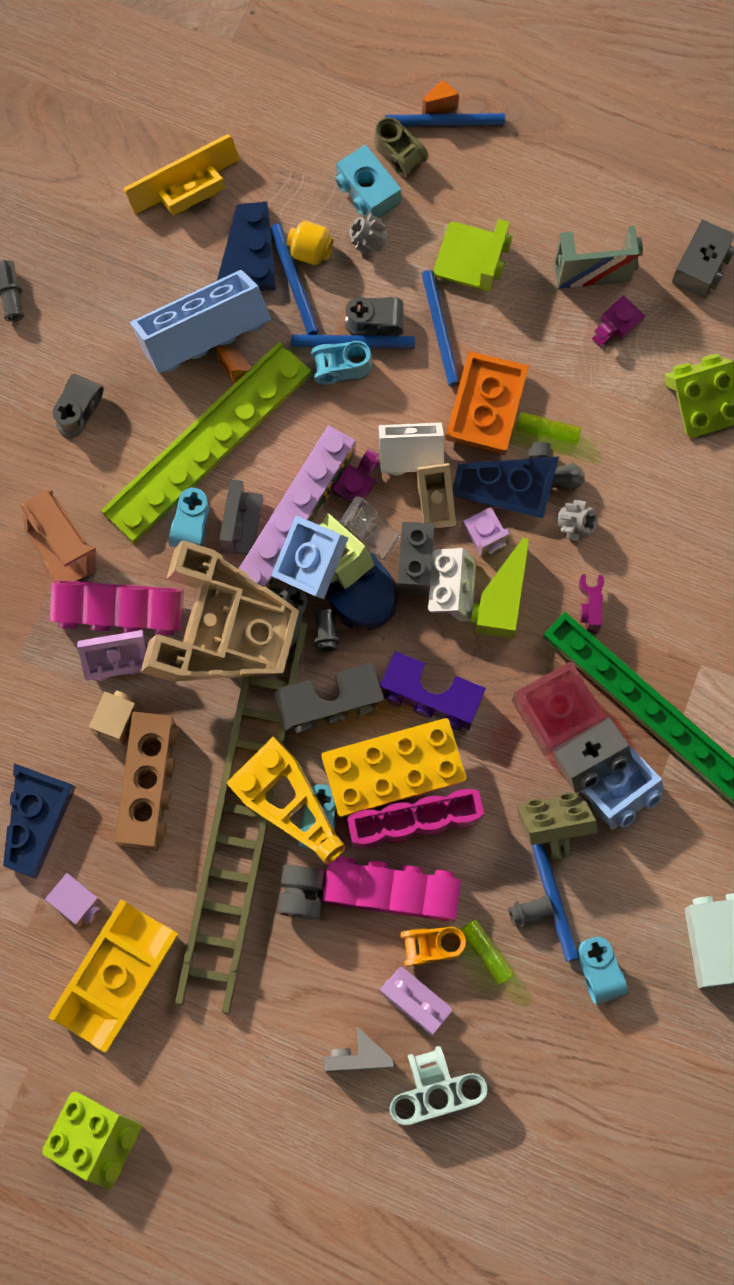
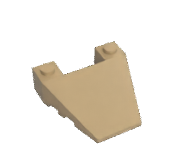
M182 540L174 549L166 579L197 589L184 640L181 642L156 634L148 643L141 672L171 682L282 674L299 610L267 587L260 586L248 577L249 574L240 568L237 569L215 550Z

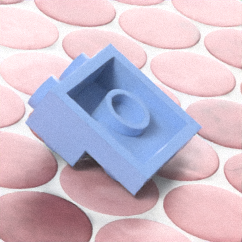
M295 516L271 576L324 599L349 537Z
M631 746L630 751L633 761L624 770L609 774L590 789L581 790L591 802L594 811L612 830L618 826L621 828L628 827L636 819V812L644 806L648 809L655 807L663 797L664 787L662 779Z

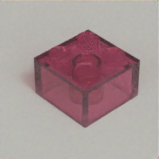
M572 661L516 691L512 699L514 706L544 757L552 753L553 747L606 718Z

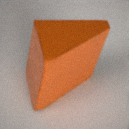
M444 80L439 82L423 98L422 114H444L455 111L459 105V93Z
M224 345L216 347L218 361L232 382L236 383L251 369V366L238 348Z

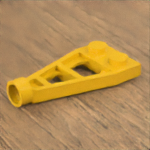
M272 737L226 782L247 807L314 850L325 864L333 862L344 851L345 844L337 837L299 762L277 738ZM282 777H287L295 790V798L284 809H279L266 800L265 794ZM304 804L308 806L316 819V822L306 832L300 830L290 820Z

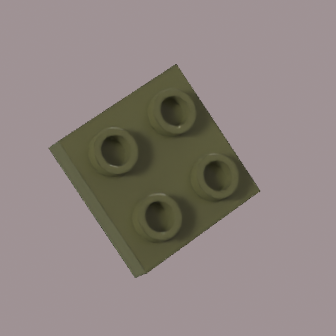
M566 792L560 794L557 798L546 800L536 798L528 800L525 804L517 805L518 816L530 844L536 845L550 842V853L554 859H562L561 851H564L565 858L572 855L569 838L597 833L596 820L582 793Z

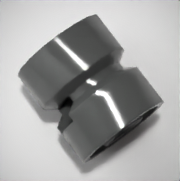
M283 866L281 886L285 888V892L279 894L277 914L302 919H320L322 899L318 897V893L324 889L326 871L306 866Z

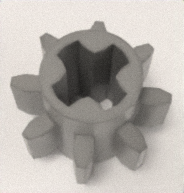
M370 213L367 219L359 217L352 223L349 236L352 238L351 243L355 245L356 250L367 255L369 250L379 251L384 246L387 240V231L384 230L386 225L381 223L382 219Z
M574 500L573 504L566 503L565 507L558 514L557 521L560 532L567 533V539L580 541L582 537L589 538L597 526L598 519L594 512L595 509L588 508L587 501Z

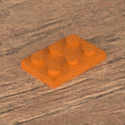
M468 351L445 440L506 455L529 365Z

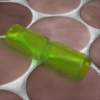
M521 411L516 429L577 445L582 427L557 420L551 421L548 418Z
M476 918L460 929L472 949L480 956L482 963L498 986L514 975V972L500 952L493 946V942Z

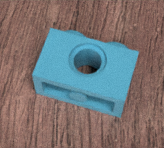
M366 144L336 163L335 182L343 193L347 192L351 196L353 205L361 216L365 214L368 217L371 213L380 218L401 204V188ZM363 183H369L372 186L365 188L360 185Z

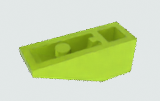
M528 538L521 539L481 595L480 604L473 603L471 622L477 623L475 633L510 639L514 638L529 543Z

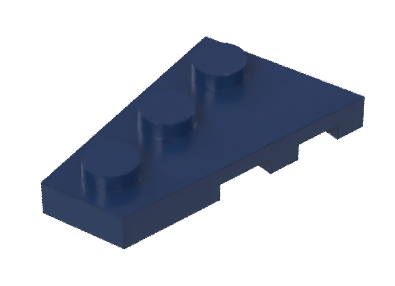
M267 201L237 204L217 281L242 270L258 285L260 291L276 290Z
M559 456L458 464L452 487L453 496L543 519Z
M14 763V791L11 792L10 805L12 806L10 825L7 826L3 866L37 880L76 787L70 783Z

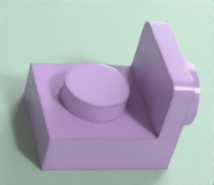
M491 507L463 521V527L480 557L487 553L491 556L496 555L507 547L506 544L509 543L510 532L507 528L503 529Z

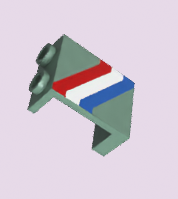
M635 226L628 227L622 250L576 254L573 232L560 233L554 260L558 289L631 282L634 270H638V257L643 254L642 238L636 236Z

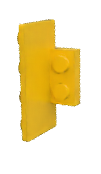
M447 718L323 752L321 755L339 817L466 781L463 764L449 719Z

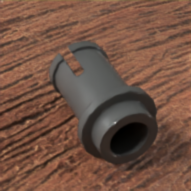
M330 609L315 612L317 638L314 640V645L318 647L320 652L336 651L337 645L340 643V639L336 637V612Z
M547 895L519 904L517 901L514 902L512 907L508 908L513 926H520L521 928H525L526 923L551 917L554 914L552 904Z

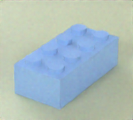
M239 270L135 319L130 324L144 355L155 370L160 373L173 371L180 366L181 362L190 358H200L206 355L209 349L217 345H227L233 342L236 336L246 331H257L264 326L265 322L272 319L258 285L242 270Z

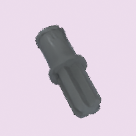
M1 260L0 297L3 305V316L5 321L8 322L19 321L24 318L20 300L22 288L17 283L14 262L11 260Z

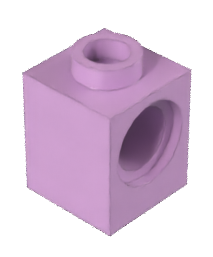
M68 873L64 875L45 898L46 901L80 928L84 923L87 925L91 924L101 911L98 906L102 901Z

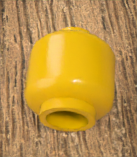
M302 221L297 229L291 228L286 245L291 247V256L294 259L317 266L323 260L327 261L329 259L334 238L330 237L328 228L308 221Z

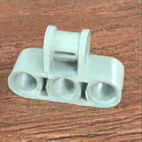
M439 1045L435 1047V1051L418 1056L413 1054L407 1055L417 1089L395 1096L391 1101L389 1109L390 1115L395 1122L402 1125L415 1124L477 1105L486 1097L487 1084L480 1075L474 1073L450 1078L445 1057ZM436 1062V1065L423 1069L420 1068L422 1065ZM468 1079L475 1080L480 1086V1094L474 1100L467 1099L462 1094V1084ZM434 1089L443 1090L448 1098L447 1105L440 1110L432 1108L428 1101L429 1094ZM401 1099H408L415 1106L414 1115L406 1120L399 1118L395 1112L396 1103Z

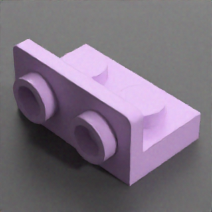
M143 630L78 641L77 646L85 681L94 679L102 681L111 676L140 674L147 650Z
M399 967L379 990V993L431 1036L452 1011L448 1004L403 967Z

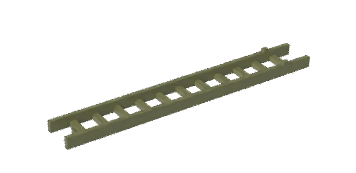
M301 623L295 652H288L287 660L293 661L289 683L253 676L243 677L189 939L184 955L176 1004H184L189 976L227 983L222 1012L230 1014L268 820L249 807L226 803L229 788L226 782L237 773V771H232L237 748L258 752L265 745L264 743L239 739L243 717L280 723L277 739L284 746L287 731H285L281 715L246 708V702L250 686L279 690L280 688L297 683L308 629L307 624ZM276 784L266 793L265 796L266 800L271 804L273 802ZM223 812L260 818L257 840L253 841L219 834ZM217 843L254 850L250 875L212 868ZM210 877L247 883L243 907L206 901ZM203 909L241 916L236 941L199 934ZM196 942L234 949L230 973L226 974L191 967Z

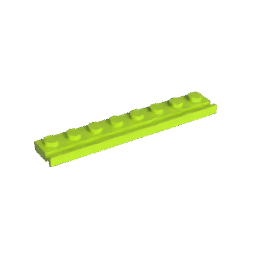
M278 342L101 509L102 515L107 517L133 544L138 542L178 503L179 497L185 489L194 488L312 375L311 370L293 353L287 351L282 343Z

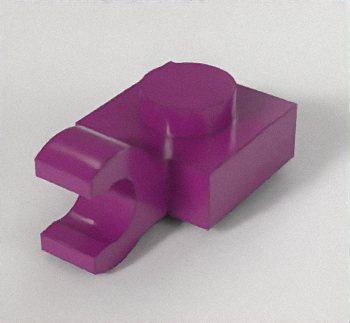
M623 295L602 314L600 320L603 323L595 329L596 335L592 337V340L599 347H602L615 334L623 340L644 321L645 315Z
M368 448L357 468L348 464L333 487V494L360 509L376 484V479L372 478L370 474L380 461L378 459L379 454Z
M582 574L579 580V589L587 597L586 604L581 603L580 623H585V629L588 632L598 634L602 626V588L604 586V577L599 575L597 586L590 587L586 584V574Z

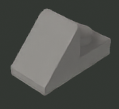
M358 1027V1055H351V1049L331 1050V1056L324 1057L325 1072L394 1067L393 1059Z

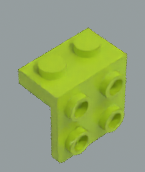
M498 219L494 232L458 222H450L434 266V276L491 293L494 280H500L505 264V262L501 261L503 252L509 253L513 235L508 234L510 222Z
M720 354L705 356L701 358V363L692 366L690 363L676 365L672 367V372L663 374L666 387L676 391L685 434L691 438L734 425V361L721 357Z
M74 1091L69 1095L43 1146L42 1153L82 1179L112 1189L131 1148L137 1141L138 1134L143 1125L133 1119L113 1112L85 1095Z

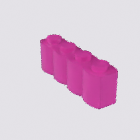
M56 580L51 583L50 621L58 622V627L65 629H76L78 624H89L90 630L109 631L110 626L122 627V632L125 633L139 631L142 628L154 629V634L174 635V630L182 628L184 589Z
M461 789L447 797L428 796L414 804L395 803L385 807L382 811L362 810L354 813L347 820L352 847L365 850L375 848L384 841L392 843L404 842L417 834L424 836L437 835L449 827L455 829L470 828L482 820L484 811L478 790Z
M339 856L335 861L327 864L322 898L323 904L440 921H456L461 879L454 878V872L435 870L434 875H427L421 873L422 868L403 865L401 871L388 869V863L380 861H369L368 866L355 864L356 859Z

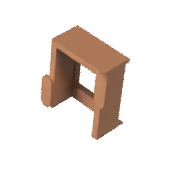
M52 488L20 504L24 516V530L46 561L43 565L53 581L80 582L95 573L96 547L86 545L85 539L56 496L53 497Z

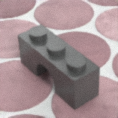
M373 662L343 670L336 675L335 678L339 692L337 699L334 701L321 699L316 694L311 680L277 690L274 696L285 731L295 729L296 734L314 729V723L326 720L327 725L345 720V714L356 711L357 715L361 716L376 711L375 705L382 702L384 697Z

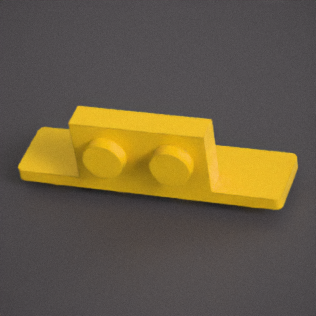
M226 134L126 186L124 192L132 211L138 214L162 201L174 216L225 189V183L218 171L238 162L240 159L233 138L230 134Z

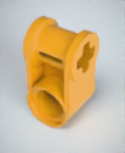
M456 927L414 929L400 933L401 938L405 940L407 960L404 961V967L454 960L459 958L466 949L465 936ZM446 935H455L460 939L461 945L457 951L447 952L442 948L441 941ZM416 940H418L419 944V955H417L416 953Z

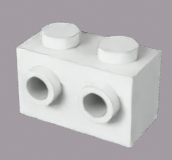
M442 423L379 425L381 473L397 476L405 472H417V468L444 464Z

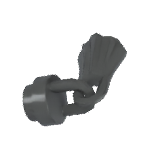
M547 442L532 443V448L528 450V459L554 456V450L551 449V444ZM575 463L556 467L552 485L561 486L573 491L581 487L585 481V473Z

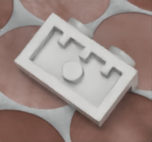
M463 548L436 549L433 551L428 610L432 613H450L459 621H471L476 559Z

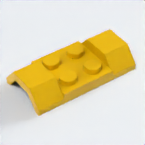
M121 899L48 1018L107 1053L162 965L163 959L179 934Z

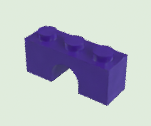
M395 651L380 684L384 700L397 706H401L404 703L414 707L413 711L425 718H432V715L441 719L447 718L451 728L454 730L462 731V728L470 730L486 688L455 676L451 687L446 692L432 694L423 688L420 681L425 663Z

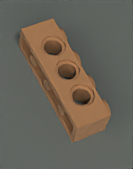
M143 712L132 713L114 841L118 847L158 851L159 842H165L167 824L162 823L163 810H169L171 801V790H166L168 777L173 778L175 758H171L172 745H178L180 727L175 726V721L171 715ZM153 742L161 744V751L156 756L145 755V748L148 744ZM153 774L157 776V782L152 788L144 789L140 786L141 779L145 775ZM147 806L152 808L153 813L149 820L145 822L136 820V813L141 807Z

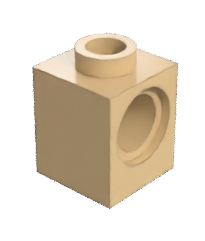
M115 691L114 695L104 692L89 725L92 733L124 745L130 731L132 713L139 711L136 704L132 702L133 697L120 691Z

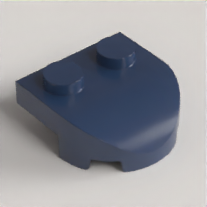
M370 553V556L375 566L347 589L343 588L337 581L330 583L325 595L326 600L338 613L341 622L351 629L354 626L366 627L367 630L379 628L386 624L395 614L397 599H399L390 573L373 553Z

